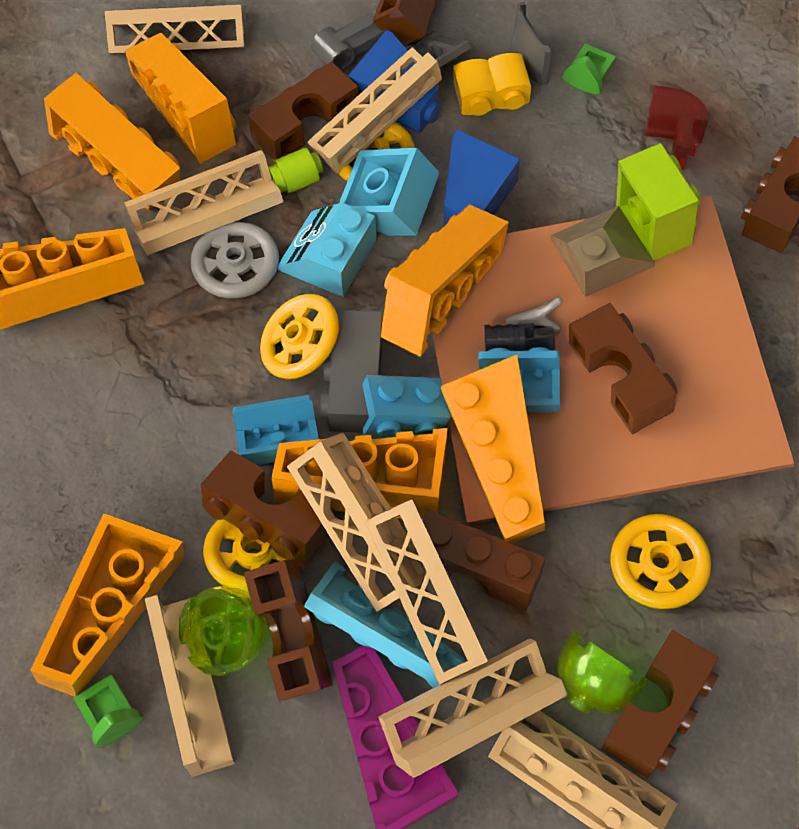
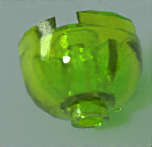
M217 586L203 590L196 597L190 598L185 603L179 618L178 636L181 645L187 644L188 651L192 655L188 659L193 666L205 674L223 676L244 669L260 655L267 639L268 625L263 615H255L249 593L241 588Z
M573 630L558 656L556 669L558 678L562 679L565 689L570 692L565 700L586 715H588L592 708L605 714L618 713L625 709L626 705L630 702L633 703L648 681L640 675L635 683L631 681L629 677L633 670L590 641L583 648L576 643L581 635Z

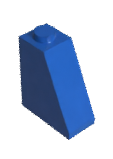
M388 30L383 33L348 76L358 86L359 95L408 51L396 36ZM412 62L407 68H405L402 71V75L405 72H407L415 63ZM436 84L396 122L418 133H421L429 122L433 123L441 110L439 86ZM382 89L376 95V99L387 89Z
M456 130L452 139L444 201L443 227L453 215H458L469 204L495 215L518 181L520 159L460 130Z

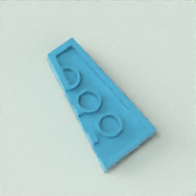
M335 561L314 588L304 607L313 612L320 621L326 624H333L349 633L357 643L367 647L370 646L386 655L394 665L403 669H409L423 677L433 688L440 685L414 629H412L413 626L408 616L397 607L393 609H386L384 607L376 612L359 584L356 586L343 575L347 569ZM425 631L433 648L436 637L430 632ZM440 641L436 656L443 672L467 661Z

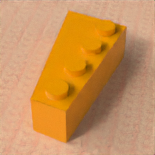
M126 228L76 234L74 240L68 241L57 240L56 237L42 238L41 244L20 246L18 241L3 243V247L0 249V330L144 285Z
M104 513L30 670L36 682L74 697L82 693L147 608L145 598L157 595L184 560L183 541Z

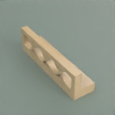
M222 5L105 11L108 52L125 53V50L137 45L142 38L144 40L149 39L145 34L153 24H163L172 32L167 38L170 42L175 37H178L183 42L175 43L180 50L245 47L244 6ZM221 21H235L237 40L223 41L213 30ZM197 22L206 30L198 42H189L179 33L187 23ZM203 22L214 23L210 27H208ZM171 23H180L176 29L170 25ZM129 25L138 34L130 45L117 46L115 26ZM135 25H146V26H145V27L142 29V31H141V30H140L137 26H135ZM209 35H211L215 40H217L211 42H204Z
M412 47L307 142L309 147L338 174L358 156L360 150L368 147L442 79L438 61L429 53L422 57ZM414 62L415 64L402 75V71ZM382 89H387L376 99V95ZM356 113H360L355 119H353L350 122V118L353 115H355ZM330 136H335L324 147L321 146Z
M260 150L124 202L138 240L148 256L283 203L280 189L271 178L265 154ZM258 164L262 178L249 183L239 180L246 168ZM222 179L228 182L223 193L216 196L206 193L212 181ZM187 192L195 195L190 205L185 208L179 209L171 206L178 194ZM150 205L160 208L154 220L141 224L136 212L137 210Z
M344 433L322 440L289 464L287 468L375 611L378 612L397 600L399 596L396 590L384 597L375 583L376 571L386 574L391 583L392 581L364 521L391 508ZM313 459L316 460L323 472L322 484L313 482L304 468ZM331 497L342 502L346 509L345 520L337 519L330 510ZM397 517L376 526L384 543L402 549L407 533ZM353 534L362 536L368 544L367 557L357 554L352 545ZM410 540L406 551L418 555L415 546ZM388 550L394 565H396L399 553ZM404 556L398 574L403 584L416 588L423 583L426 570L422 562Z
M411 499L364 521L438 683L442 684L488 662L413 500ZM401 516L408 531L402 549L384 543L376 526ZM410 539H412L418 555L406 551ZM388 550L399 553L396 565H394ZM404 556L423 563L426 575L421 589L402 583L398 572ZM429 578L438 596L425 592ZM406 590L418 594L414 607ZM423 596L441 602L445 610L439 630L421 624L417 612ZM448 619L456 636L444 632ZM425 631L437 635L433 648ZM442 637L460 643L467 658V661L444 672L436 656Z
M158 595L145 598L183 766L191 777L235 764L193 598L165 606L162 605Z
M528 639L489 659L488 662L458 675L378 716L396 765L415 778L567 696L562 679L546 672L536 641ZM527 655L533 674L520 681L510 679L509 677L515 662ZM486 676L497 679L489 697L482 701L472 698L478 680ZM449 695L459 699L453 716L444 721L434 717L440 700ZM425 708L424 713L419 712L420 710ZM409 716L421 719L415 736L401 743L394 724Z
M540 710L526 717L525 720L540 729L541 733L533 731L523 724V720L502 730L488 755L496 763L592 829H664L678 804ZM564 749L571 750L578 755L579 759L573 758ZM602 774L615 780L617 785H613L605 780ZM641 801H646L659 810L661 814L658 816L645 807Z

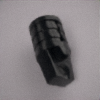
M534 323L484 325L485 351L493 348H505L509 351H529L537 347L547 348L550 351L555 350V333L553 328H534Z

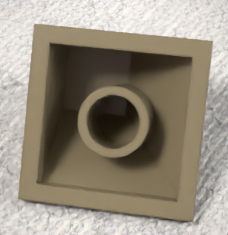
M619 206L551 235L553 244L584 296H588L654 267V261Z

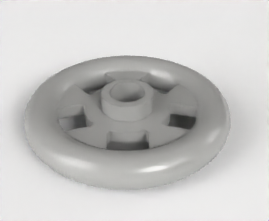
M232 222L204 233L196 242L191 254V270L199 285L213 295L230 299L247 297L262 290L275 276L279 264V251L270 234L261 227L247 222ZM231 236L244 237L243 243H228V240ZM211 247L219 248L216 259L206 257ZM261 247L264 257L254 259L251 249ZM231 255H240L238 259H229ZM217 269L228 275L222 282L211 276ZM252 269L256 275L250 280L243 282L239 276Z

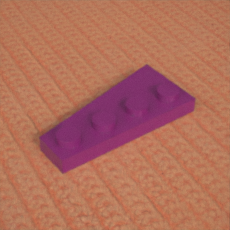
M362 645L332 662L376 829H406L457 799L459 793L442 764L415 778L396 765L378 716L404 704L405 701L374 648ZM409 716L394 724L401 743L415 736L419 726L414 716Z

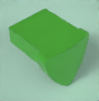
M585 43L574 61L565 70L562 79L580 90L598 95L603 89V82L615 65L616 56Z
M112 674L73 698L93 732L92 741L96 748L106 746L118 740L137 727L143 720L140 711L132 709Z

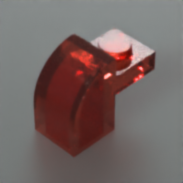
M654 85L645 136L673 140L671 155L676 157L681 170H684L688 156H695L697 143L702 144L708 124L707 109L699 98L688 91Z

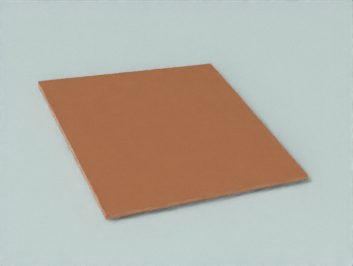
M712 195L700 197V205L698 206L696 216L697 227L694 230L692 245L655 260L654 267L588 296H584L551 240V235L587 219L507 233L503 253L478 284L472 283L467 298L459 308L452 305L445 317L447 324L440 333L437 334L432 331L442 384L445 385L479 370L478 353L485 351L484 325H507L505 317L537 308L545 301L550 303L557 297L563 299V303L548 314V318L561 327L560 331L555 333V350H553L559 351L560 412H527L543 512L794 467L795 463ZM608 303L613 305L618 314L624 313L628 317L636 339L640 344L644 342L649 346L655 358V365L662 374L667 373L670 375L678 391L673 413L634 434H631L610 404L611 386L624 379L628 374L622 368L614 365L602 366L589 373L569 344V324ZM534 326V328H547V327ZM451 416L448 422L467 525L496 521Z

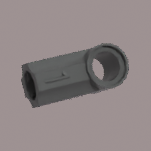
M372 13L366 14L337 31L333 27L322 29L313 38L311 48L325 65L332 61L344 72L353 64L355 56L373 47L384 32L373 22L374 15Z

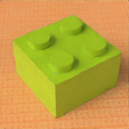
M659 143L619 160L616 206L620 207L652 260H658L692 245L694 230L697 227L696 216L698 206L700 205V196L696 187L692 183L688 184L682 176L676 157L674 155L669 156L662 144Z

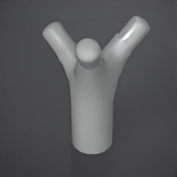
M557 297L550 303L545 301L537 308L505 317L506 323L513 325L518 323H534V326L553 328L554 332L558 333L561 327L548 318V314L561 305L563 299Z

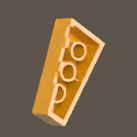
M159 33L125 50L131 74L199 164L236 145L233 130L237 126L229 111L227 98L181 53L174 42L171 43L162 33Z
M75 73L44 98L49 134L57 141L64 137L70 144L68 145L69 150L78 157L84 153L88 155L94 169L104 176L109 173L114 175L113 180L116 186L131 198L140 197L180 181V165L177 159L170 152H163L159 149L145 129L141 127L136 128L128 120L124 110L117 104L111 105L92 81L88 80L86 82L79 74ZM150 205L145 208L150 211L154 206Z
M469 204L458 215H453L439 232L435 231L432 233L423 246L419 249H414L408 259L399 267L392 268L386 277L384 285L385 289H387L381 338L421 357L428 348L426 341L430 332L440 333L447 324L445 317L452 305L458 308L467 298L472 283L478 284L503 253L509 222Z
M516 354L440 386L505 541L512 544L545 531L536 466Z
M448 428L433 429V434L413 435V431L396 432V437L372 439L371 435L355 436V440L349 441L391 509L412 499L422 521L427 510L438 513ZM325 439L279 443L272 473V486L276 504H283L289 501L300 489L287 466ZM313 459L304 468L313 482L322 484L323 472L316 460ZM331 497L330 507L334 508V511L345 512L346 509L342 502Z

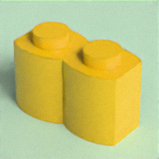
M520 53L500 54L488 60L471 59L453 66L454 86L463 115L481 116L496 108L515 110L530 103L531 84L522 54Z

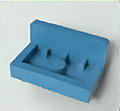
M541 347L532 348L529 351H509L505 348H493L489 351L478 353L479 370L517 354L526 412H560L559 351H550L547 348Z
M367 375L362 383L369 418L363 427V434L371 435V438L396 437V432L413 431V435L433 434V429L444 428L451 416L440 387L443 385L441 378Z
M310 395L233 408L238 454L258 466L275 462L279 443L319 439L312 397Z

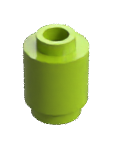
M306 147L274 160L273 165L268 166L271 178L280 189V192H286L287 194L319 182V173L323 172V166L317 153H310Z

